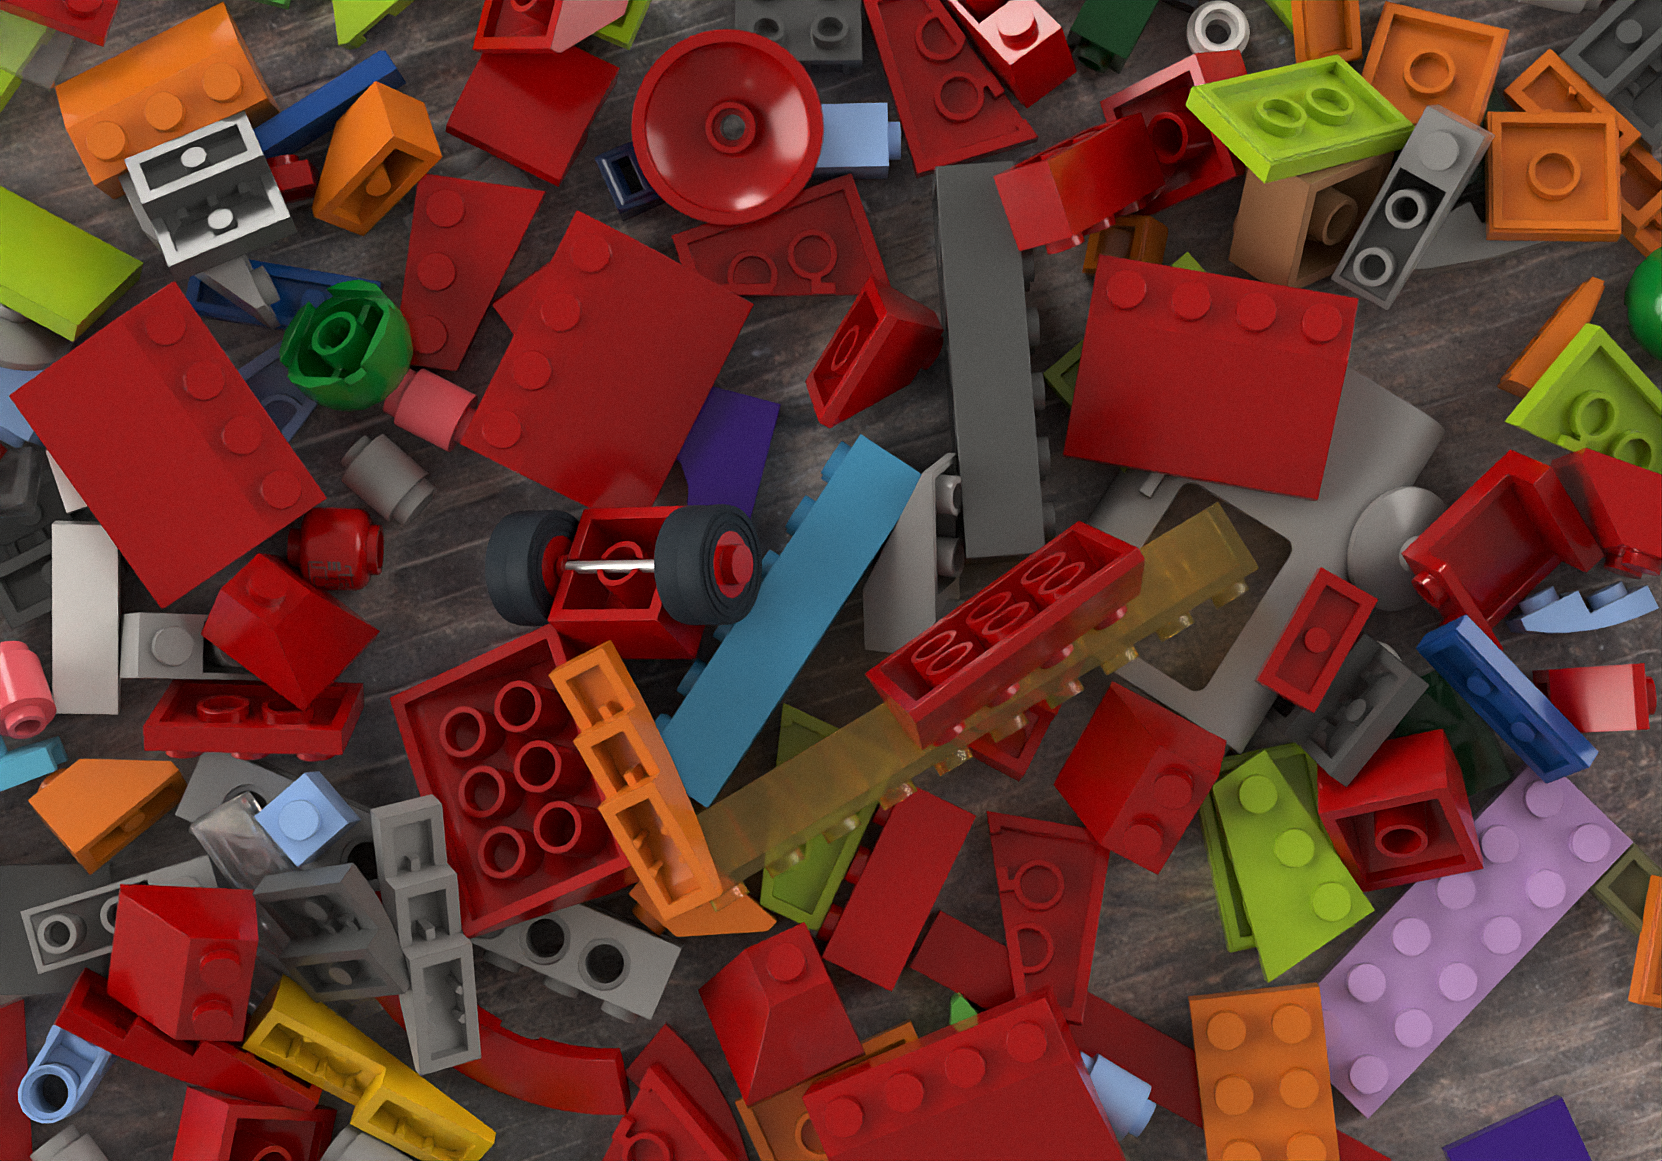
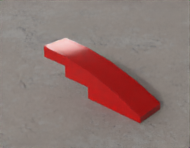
M86 967L74 982L54 1022V1025L116 1056L175 1079L239 1098L312 1112L318 1104L323 1090L241 1048L252 1017L250 1014L247 1013L242 1042L175 1040L108 995V979Z

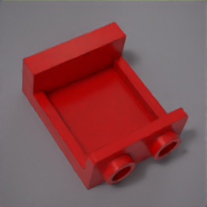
M1511 449L1401 553L1415 574V577L1411 580L1412 586L1427 603L1437 608L1444 620L1439 624L1440 627L1467 614L1501 651L1504 649L1492 629L1561 562L1587 573L1605 556L1553 468Z

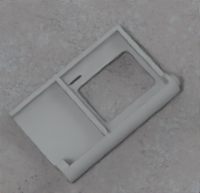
M1347 366L1317 501L1129 468L1124 473L1120 469L1086 524L1134 545L1141 551L1181 488L1188 484H1194L1284 538L1291 546V554L1207 686L1200 691H1192L1093 628L1072 643L1074 650L1175 714L1226 740L1224 756L1228 750L1241 755L1278 697L1276 693L1256 683L1254 680L1317 568L1322 567L1351 583L1347 568V549L1351 533L1359 517L1367 506L1381 494L1396 487L1412 486L1446 434L1445 429L1420 409Z

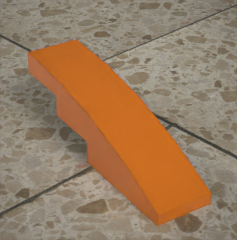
M1549 48L1504 89L1502 95L1516 112L1618 113L1621 233L1647 258L1654 250L1662 247V165L1638 143L1642 134Z
M609 640L556 667L549 674V677L581 730V733L573 742L606 797L598 809L664 922L720 897L723 893V888L701 826L679 773L643 697L612 641Z

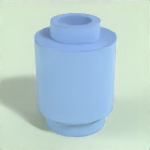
M1079 1051L1118 1142L1122 1141L1128 1133L1137 1138L1148 1124L1156 1107V1103L1148 1099L1152 1086L1099 1054L1092 1058Z

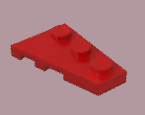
M852 173L803 189L785 207L765 218L736 225L706 223L671 235L683 266L740 297L858 296L870 275L891 287Z

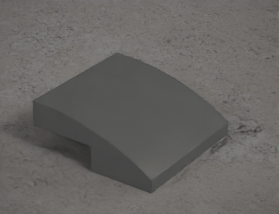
M1617 0L1565 49L1559 57L1642 134L1638 143L1652 155L1662 146V0Z
M245 110L124 159L140 202L152 224L167 265L176 282L298 232Z
M51 467L0 492V609L12 630L52 610V523L55 520L99 522L89 508L70 514L66 513ZM121 553V575L129 572Z
M1362 629L1315 713H1309L1278 695L1265 717L1284 736L1299 745L1331 777L1347 787L1430 685Z
M106 862L91 875L79 863L0 865V995L69 993L74 982L85 967L108 979L111 952L38 974L20 911L109 885L110 862Z
M354 863L265 875L253 892L254 898L291 939L278 957V960L316 1003L405 994L411 985L408 968L393 925L374 890Z

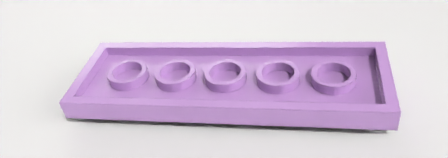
M1524 763L1473 816L1484 869L1407 884L1313 982H1317L1320 987L1331 1085L1367 1119L1633 843L1566 777L1546 784Z

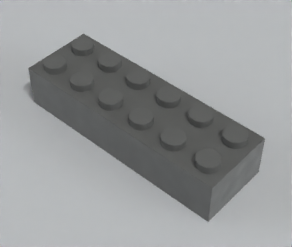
M1014 160L935 166L931 187L941 325L944 329L942 337L944 338L943 351L952 453H957V476H961L962 509L958 514V537L962 538L965 542V565L1023 561L1056 537L1053 501L1042 502L1040 481H1045L1046 475H1050L1051 472L1049 442L1047 436L1036 437L1035 418L1040 417V411H1045L1044 379L1042 372H1031L1030 355L1035 354V346H1040L1039 316L1037 307L1026 308L1025 292L1030 291V282H1034L1035 279L1033 248L1023 251L1018 250L993 176L1014 166Z

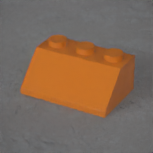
M224 1L55 86L66 131L94 186L114 200L125 195L118 179L119 176L129 172L124 159L244 110L253 129L281 112Z

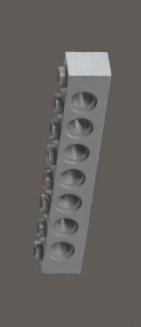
M204 752L199 758L175 815L192 822L189 832L203 840L224 846L227 839L230 838L250 847L247 857L261 865L278 871H283L286 863L297 867L261 825L253 827L243 820L240 813V805L244 796L251 791L260 794L268 805L296 781L299 776L260 759L241 760L232 757L231 753ZM339 794L361 821L314 862L297 868L306 870L354 863L359 869L356 860L359 848L366 842L374 843L370 809L373 808ZM363 874L372 889L380 891L378 878L368 877ZM589 901L469 939L471 943L486 949L483 959L487 962L515 973L519 972L521 965L545 974L542 984L547 988L572 998H577L580 990L604 1000L601 1010L633 1024H636L639 1015L649 1020L654 1016L685 942L664 933L659 936L647 926ZM551 919L561 926L565 939L560 951L545 953L534 945L531 931L537 920ZM607 944L620 951L624 959V968L619 976L603 978L593 971L590 965V954L594 947Z

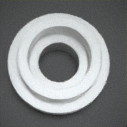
M1221 0L1210 1L1199 6L1192 13L1186 26V41L1193 54L1237 49L1242 53L1250 35L1249 23L1244 13L1234 4ZM1214 24L1222 26L1227 32V41L1221 44L1212 43L1206 36V28Z

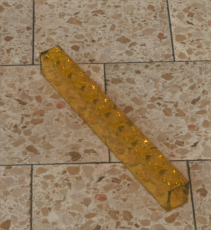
M1219 502L1214 503L1139 549L1145 558L1141 593L1126 604L1128 610L1120 620L1103 630L1095 631L1093 628L1072 643L1074 650L1063 661L1048 669L1038 667L1018 681L1020 688L1009 700L993 708H987L985 705L965 719V729L950 742L938 747H934L931 744L922 750L906 735L885 703H882L696 815L723 888V893L720 897L709 901L715 913L749 893L743 880L763 868H766L771 878H774L805 859L804 854L799 848L801 845L821 833L826 842L830 844L860 826L861 822L855 813L878 799L882 808L886 810L916 792L917 788L911 780L915 776L934 766L941 777L974 757L967 746L968 744L988 732L995 743L1027 725L1029 721L1023 711L1044 698L1049 707L1053 709L1083 691L1084 687L1078 678L1100 665L1107 676L1136 659L1140 655L1134 647L1135 643L1156 632L1160 641L1164 642L1195 623L1189 613L1193 608L1211 599L1216 609L1250 590L1244 578L1259 569Z

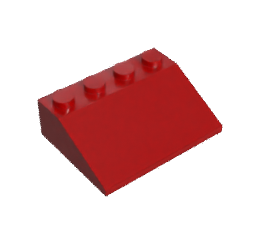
M577 210L459 444L590 509L653 507L754 304L636 239Z
M1099 254L1062 457L1317 501L1348 365L1359 298Z
M175 281L117 317L9 395L162 610L327 499Z
M1078 521L867 671L865 675L906 735L918 747L924 750L931 744L934 747L942 746L956 738L966 727L964 720L985 705L987 708H993L1009 700L1020 688L1018 681L1038 667L1048 669L1067 658L1074 650L1072 643L1092 628L1095 631L1103 630L1120 620L1128 610L1126 604L1141 593L1145 558L1138 547Z
M550 623L389 698L420 797L433 794L442 803L447 863L457 873L461 926L463 934L469 939L611 894L640 881L598 809L606 797L573 742L581 733V730L549 677V674L556 667L581 655V653Z
M1051 984L815 1080L802 1096V1100L829 1161H1126Z

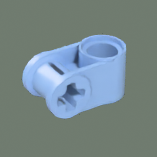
M53 1024L44 1046L19 1086L18 1102L22 1111L31 1120L42 1124L55 1123L80 1112L119 1056ZM49 1074L59 1076L67 1085L68 1098L62 1108L51 1106L43 1095V1084Z

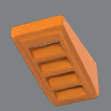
M1592 276L1572 289L1501 376L1497 387L1523 399L1586 323H1590L1604 291L1605 285L1603 284L1605 281Z

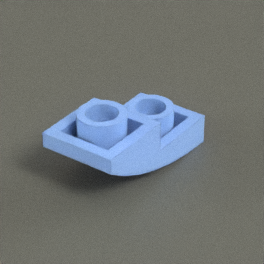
M1618 581L1587 596L1586 598L1591 606L1588 609L1579 591L1557 595L1554 587L1551 586L1519 602L1518 604L1523 613L1505 622L1512 633L1531 635L1561 634L1613 626L1638 618L1659 607L1648 585L1626 589L1623 582Z

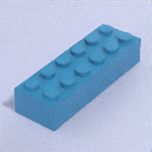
M862 434L859 435L852 447L843 441L839 443L821 471V479L828 484L816 501L805 495L785 525L786 532L792 538L781 555H778L770 549L762 559L760 589L756 602L749 614L737 623L719 625L713 637L722 642V644L708 664L697 659L681 681L676 691L686 698L675 715L671 717L666 713H661L655 721L687 795L706 808L714 804L888 541L922 475Z

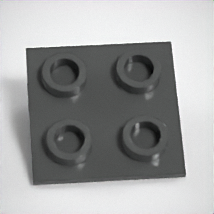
M735 0V30L756 33L778 43L796 57L802 65H805L809 75H812V65H818V72H843V75H849V68H862L861 0Z

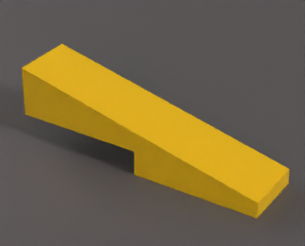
M284 973L253 1012L241 1048L354 1105L350 1124L421 1161H479L494 1144L496 1132L324 1003H316L300 985Z

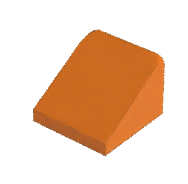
M1128 214L1115 218V225L1089 235L1082 273L1095 276L1099 254L1162 265L1168 237L1167 226L1151 216Z

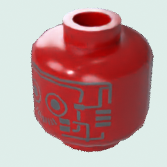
M312 508L305 514L301 529L291 528L289 531L287 544L289 566L300 567L301 577L321 590H361L368 585L372 575H380L384 562L382 525L373 524L369 513L361 508Z

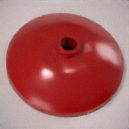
M717 29L701 32L678 42L662 54L651 66L638 89L634 101L631 124L632 141L636 158L645 178L657 194L670 206L702 222L736 225L753 222L779 211L790 203L806 186L821 155L824 141V114L821 100L812 78L797 58L787 49L769 38L756 33L735 29ZM731 115L739 116L745 124V131L737 140L727 137L723 129L725 120Z

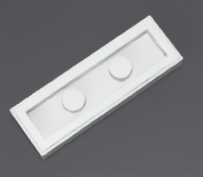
M55 520L52 523V697L56 706V714L118 715L121 710V678H119L121 552L99 522Z

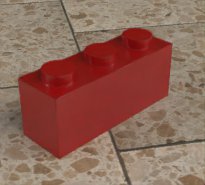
M1142 112L1088 127L993 176L1018 250L1023 251L1045 245L1047 254H1055L1076 247L1085 242L1084 236L1115 225V218L1146 207L1144 196L1165 185Z
M904 781L899 792L888 787L872 819L873 823L882 827L871 850L862 845L859 846L844 877V880L854 884L852 891L843 908L834 903L831 904L816 935V938L826 942L822 951V958L892 992L976 815L907 781Z

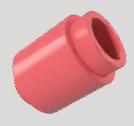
M409 368L398 388L385 399L383 412L394 417V425L447 452H451L460 443L477 410L475 408L478 396L424 368L418 372Z
M0 642V735L14 739L34 737L41 733L56 715V706L40 658L36 653L30 651L28 645L23 642Z

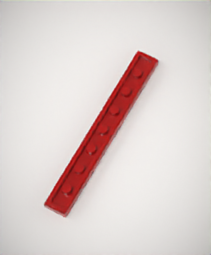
M939 909L914 954L909 967L956 993L961 992L965 998L987 1010L1015 999L1007 946ZM1087 991L1082 1026L1068 1024L1079 1051L1092 1058L1099 1054L1152 1086L1148 1097L1149 1100L1203 1129L1194 1049ZM1336 1128L1340 1161H1391L1388 1156Z

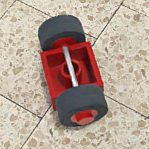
M727 504L584 509L580 522L571 514L560 510L517 511L505 516L496 525L489 539L485 557V578L488 593L495 609L506 621L519 626H544L550 623L581 654L611 640L621 659H695L705 625H730L741 621L749 614L756 602L762 576L761 548L754 525L745 512Z

